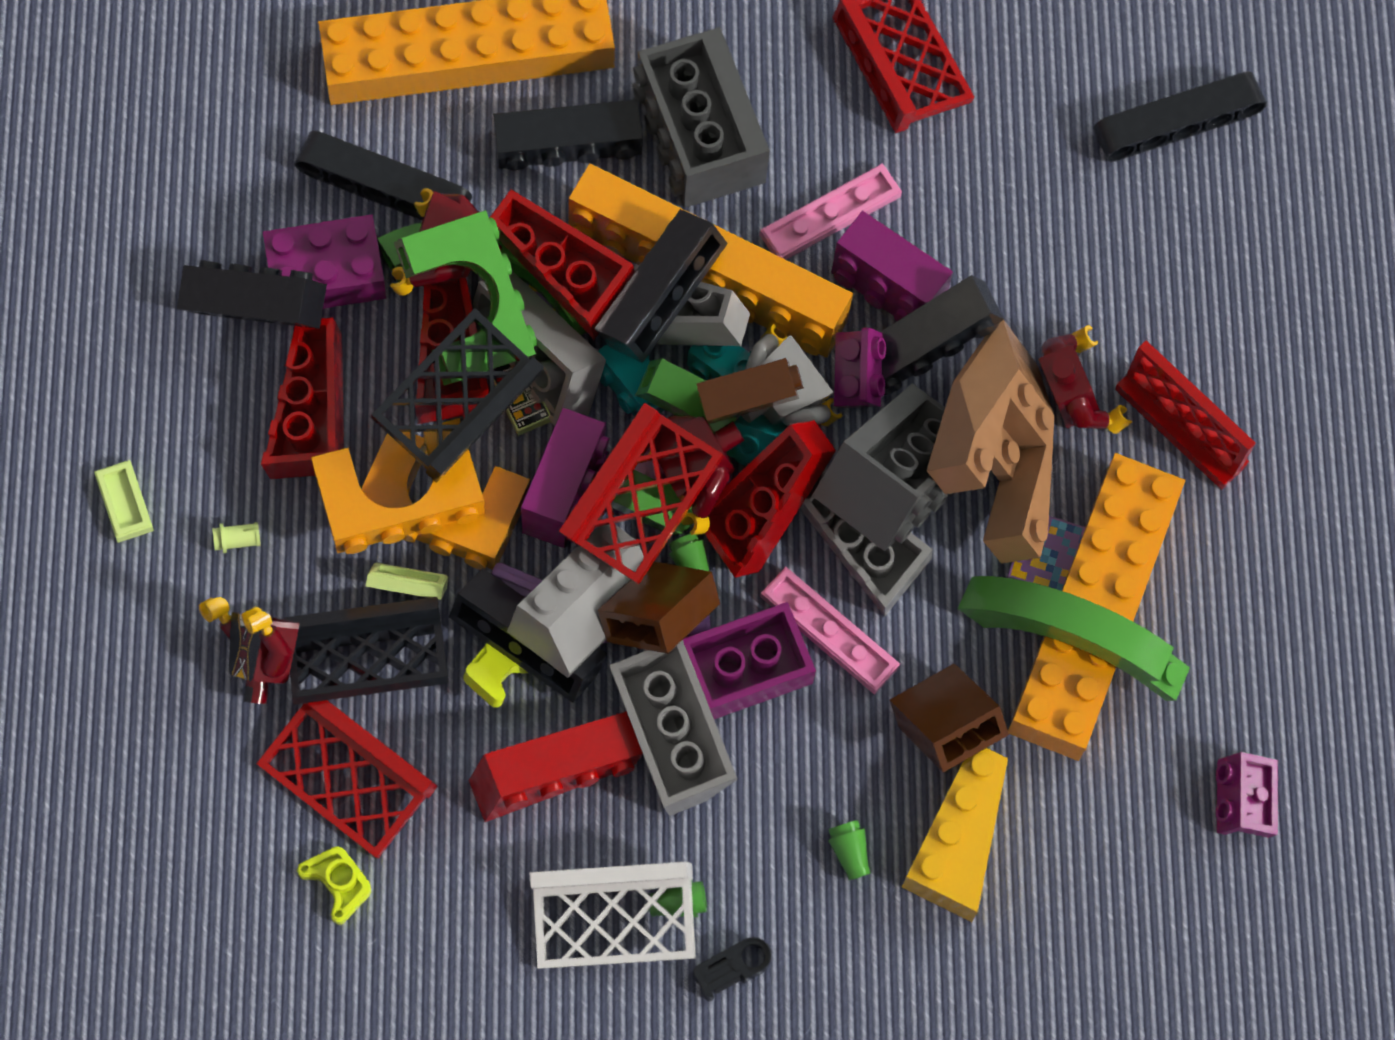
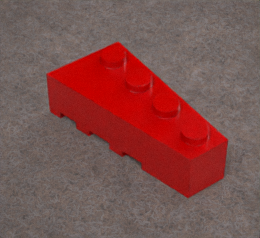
M510 189L489 217H492L497 224L499 230L498 240L595 340L599 334L595 327L600 322L603 314L607 312L618 297L624 285L635 273L633 264Z
M466 277L424 285L418 366L473 310ZM475 322L465 330V338L477 333ZM434 363L425 372H434ZM467 378L468 398H484L489 393L487 378ZM418 379L416 399L435 398L434 379ZM440 379L441 398H462L461 380L444 386L442 379ZM415 405L417 424L436 421L435 405ZM441 405L442 420L463 416L462 405ZM468 405V411H469V413H470L477 405Z
M333 317L322 318L320 329L299 326L294 328L285 364L287 369L283 385H280L275 417L274 420H271L268 432L270 437L267 450L263 452L261 466L270 479L315 476L311 457L344 449L342 333Z
M626 711L486 753L481 758L468 781L483 820L488 822L575 788L591 786L607 776L620 777L635 769L634 766L643 755V752Z

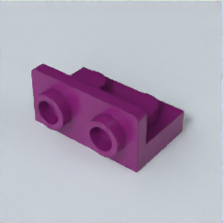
M862 328L861 331L836 332L834 407H881V397L885 393L882 359L886 355V343L882 332L872 328Z
M1244 752L1219 759L1216 769L1217 806L1215 815L1217 819V833L1227 835L1238 831L1267 838L1278 835V760Z

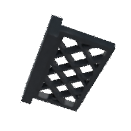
M474 308L370 417L427 469L425 473L437 483L540 375L544 366L534 357L528 358ZM473 322L486 332V345H465V330ZM459 337L460 345H451ZM492 339H494L499 345H492ZM444 352H460L461 372H440L439 357ZM466 352H487L488 371L467 372ZM493 352H508L518 363L510 371H493ZM434 363V372H425ZM461 378L462 398H441L440 379ZM467 378H488L489 393L484 398H468ZM494 378H503L494 387ZM417 379H434L435 398L414 399L413 383ZM408 390V399H399ZM392 405H408L409 425H393L383 414ZM414 405H435L436 425H415ZM441 405H462L463 420L458 425H442ZM468 405H477V406L469 413V411H468ZM442 431H452V432L443 440ZM402 432H410V439ZM415 432H437V447L429 456L416 446Z
M437 597L284 617L285 620L299 623L290 669L293 705L449 683ZM435 634V637L425 647L412 640L415 636ZM378 641H396L386 652L374 645ZM358 646L348 657L336 651L338 647ZM404 647L417 653L408 664L395 657ZM319 651L309 663L297 656L298 652ZM366 652L379 658L369 669L356 663ZM327 657L340 663L330 675L317 668ZM425 659H428L439 666V671L421 673L416 668ZM387 664L400 671L394 678L384 679L377 674ZM349 669L361 676L355 683L344 684L338 680ZM310 674L322 681L317 688L300 690V684Z

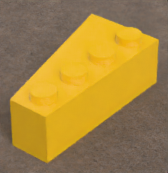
M988 748L963 761L902 885V888L970 922L974 920L978 913L1008 758Z

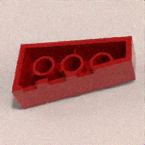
M815 420L790 424L725 486L709 514L710 527L704 534L735 578L760 572L836 452Z

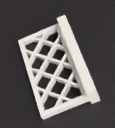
M689 862L530 872L531 889H533L537 969L696 959L691 880L693 879L692 864ZM682 887L683 904L672 916L656 901L667 888ZM659 889L652 897L644 891ZM628 891H638L648 900L634 918L617 904ZM607 892H619L613 900L606 894ZM598 893L609 905L594 921L578 906L588 894ZM581 894L574 902L566 896ZM559 896L570 906L556 923L544 914V897ZM652 905L669 919L655 937L638 923ZM613 908L630 922L616 939L599 926ZM574 911L590 924V927L576 942L560 928ZM683 912L684 926L677 920ZM545 922L552 927L546 935ZM673 924L685 933L686 951L670 952L659 942ZM634 926L650 940L649 944L640 954H630L619 944ZM595 929L611 943L606 951L598 957H592L581 947ZM557 932L572 947L562 959L547 960L546 943ZM654 945L662 951L659 953H648ZM615 948L624 954L609 956ZM576 950L584 956L583 958H570Z

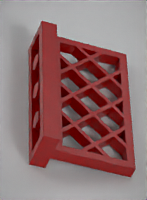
M839 0L832 18L895 133L907 130L912 122L973 102L974 94L921 0H908L912 7L910 13L892 6V0ZM872 7L882 11L883 14L880 22L865 17L862 9ZM887 14L906 21L903 32L883 24ZM910 23L925 30L928 35L926 41L907 34ZM880 33L899 41L896 51L881 46L878 40ZM903 43L922 50L919 61L899 53ZM926 52L940 57L944 64L942 70L923 63ZM896 62L915 70L911 80L897 75L894 69ZM919 72L938 79L935 90L915 82ZM942 81L956 86L960 95L950 97L940 93L939 89ZM913 91L930 98L929 105L916 109L910 98L911 92Z
M1147 340L1138 347L1126 376L1117 383L1115 390L1222 490L1247 467L1250 462L1247 458L1256 442Z
M644 403L559 532L639 585L724 455L661 415L656 409ZM664 426L675 433L678 448L657 453L654 439ZM681 438L692 445L683 447ZM650 446L651 454L644 455ZM701 450L711 456L703 470L688 473L684 453ZM679 455L683 474L662 479L658 459ZM653 460L656 480L635 485L633 470L637 464ZM697 478V480L691 487L690 479ZM627 479H629L630 486L623 487ZM684 481L687 495L683 501L667 505L663 485ZM658 487L662 507L640 511L637 491ZM631 492L635 512L614 517L611 503L615 497ZM676 510L671 519H669L668 512ZM607 511V513H608V518L601 520V518L603 517V515H604L605 512ZM663 513L665 528L661 534L645 537L642 517ZM636 519L640 539L619 543L615 523ZM610 524L614 545L597 548L587 541L596 527ZM655 542L648 552L647 544ZM641 545L644 559L634 572L623 565L620 549ZM615 551L616 560L606 553Z
M328 700L304 703L256 763L377 859L383 854L425 798L429 799L438 787ZM309 715L319 724L320 739L299 742L298 727L306 716ZM325 728L336 737L326 738ZM292 735L293 743L285 744ZM344 742L349 748L350 763L329 765L327 744ZM321 745L323 766L302 769L300 748ZM294 749L296 770L279 772L269 764L279 751ZM355 752L365 760L356 762ZM371 765L376 767L379 771L380 786L359 789L357 767ZM351 768L353 790L332 792L330 771ZM323 772L326 793L308 795L304 791L303 775ZM385 775L396 784L386 785ZM296 776L297 785L287 777ZM404 789L414 797L403 811L389 812L387 791ZM381 792L383 813L362 816L360 794ZM354 796L356 817L345 819L336 817L334 815L332 798ZM326 799L327 809L324 806H322L319 802H317V800ZM398 817L390 827V818ZM384 819L385 835L376 846H373L364 839L362 822ZM356 823L357 832H355L347 824Z

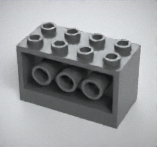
M717 27L638 51L637 66L633 67L636 83L632 84L635 99L638 100V105L644 104L647 114L644 115L647 130L650 135L655 134L659 145H656L659 161L662 166H668L671 176L668 177L671 192L674 197L680 196L683 207L687 208L766 183L770 150L721 28Z
M912 383L843 442L812 496L882 550L886 551L895 541L902 544L915 526L919 528L931 511L935 513L948 496L952 497L955 494L945 495L926 471L945 407Z

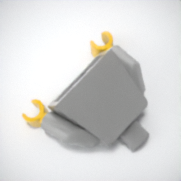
M772 324L754 344L745 369L786 358L790 366L797 365L804 389L797 390L799 395L797 400L741 416L748 423L764 414L772 425L783 422L786 426H789L790 424L815 420L818 425L829 426L842 417L841 413L837 415L831 410L830 405L834 403L833 398L825 401L833 393L832 389L792 335L779 338L774 332L777 326Z

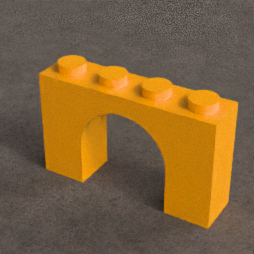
M460 418L443 422L442 425H458ZM442 431L443 440H444L452 431ZM423 432L428 456L437 447V432ZM349 448L311 457L337 554L342 552L346 554L359 553L367 549L368 545L379 542L384 544L396 543L404 539L405 535L419 531L421 534L433 533L440 530L442 525L456 521L458 524L470 523L477 520L479 515L485 514L484 498L469 449L437 483L434 480L432 481L429 490L420 500L401 508H389L378 505L363 493L357 480Z
M402 432L410 439V432ZM387 433L361 490L371 501L378 505L389 508L409 506L413 504L409 497L410 489L421 464ZM415 434L416 446L426 454L424 438ZM495 466L482 494L485 514L479 515L477 520L470 523L458 524L456 521L442 525V528L436 532L421 534L419 531L405 535V538L402 540L411 543L418 540L428 544L432 551L440 555L450 556V554H454L464 558V562L473 568L481 570L487 567L493 570L495 565L500 562L521 515V507L530 487V479Z

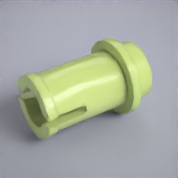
M258 522L224 527L223 523H221L218 528H212L215 551L222 550L223 553H227L226 549L261 546Z

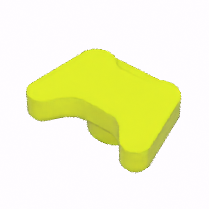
M487 643L470 664L467 665L463 674V680L490 706L496 708L502 705L506 696L502 687V682L511 673L525 674L528 672Z
M333 847L300 863L297 867V872L301 879L318 880L331 893L334 898L331 918L335 924L345 923L371 894L369 881L348 853L341 847Z

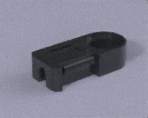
M746 938L695 966L693 978L697 984H700L705 999L713 1001V993L717 994L738 983L741 979L743 983H746L764 973L771 960L770 947L760 938ZM750 946L758 947L764 953V962L757 967L747 966L742 960L743 950Z

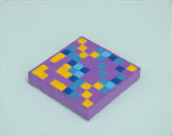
M1049 516L1048 536L1044 542L1041 557L1011 562L1007 578L1032 582L1061 591L1085 527Z

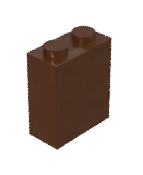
M786 358L697 383L706 420L711 424L799 399L797 390L804 389L797 365L790 366Z
M654 562L639 585L630 580L598 609L607 642L668 654L720 605L712 571Z
M955 663L889 699L899 729L942 772L949 770L1009 735L1000 706Z

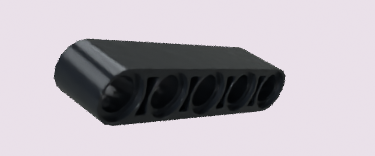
M1246 71L1110 115L1097 122L1093 127V131L1107 161L1115 162L1250 118L1264 110L1267 102L1254 74L1251 71Z
M320 131L309 132L294 163L300 172L311 178L422 221L424 217L419 215L414 203L424 202L420 195L424 188L431 189L432 192L462 194L470 202L473 198L467 189L456 183Z

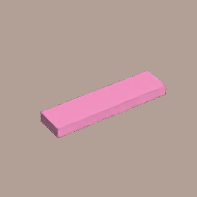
M882 163L760 230V237L771 253L786 260L849 226L862 210L867 214H871L901 197L902 191Z
M787 567L761 592L760 597L771 607L788 602L800 632L874 695L899 669L900 663Z

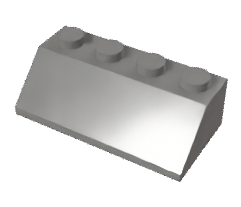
M610 524L597 527L587 541L597 548L614 545ZM616 525L619 543L635 540ZM578 546L517 605L507 632L568 678L606 640L598 609L631 579ZM634 546L620 549L623 565L635 572L644 559L640 547ZM615 551L606 553L616 560Z
M683 640L668 654L646 650L609 665L663 807L669 816L706 802L738 780Z

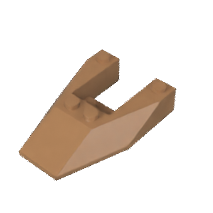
M1004 320L997 323L995 330L983 338L953 381L926 470L945 495L985 488L990 470L1000 482L983 542L1001 564L1041 557L1044 542L1048 536L1054 413L1039 367Z

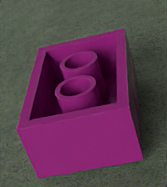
M863 210L836 243L831 270L839 284L849 289L854 288L864 295L865 300L871 306L877 309L883 308L892 314L896 322L947 291L953 275V271Z
M373 214L262 231L268 268L282 270V276L290 277L291 270L312 273L313 281L327 284L323 309L387 299Z
M562 408L521 507L523 534L565 548L568 539L559 530L596 476V471L600 470L609 456V451L606 450L610 438L605 437V422Z
M788 602L683 639L714 720L813 684L816 669Z

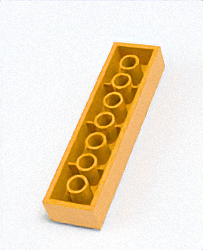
M479 0L318 21L330 105L611 69L615 65V45L607 0Z
M589 163L568 198V224L622 258L624 257L640 265L647 253L651 251L661 237L667 225L673 220L680 209H684ZM715 225L728 244L701 282L733 290L750 313L748 323L755 322L767 330L772 324H775L777 327L774 329V332L779 338L792 335L805 352L811 355L820 354L828 358L835 345L836 332H842L847 324L853 293Z
M1115 453L1107 468L1061 591L1093 602L1134 621L1186 480ZM1043 636L1008 728V733L1079 761L1087 748L1116 666L1075 646Z

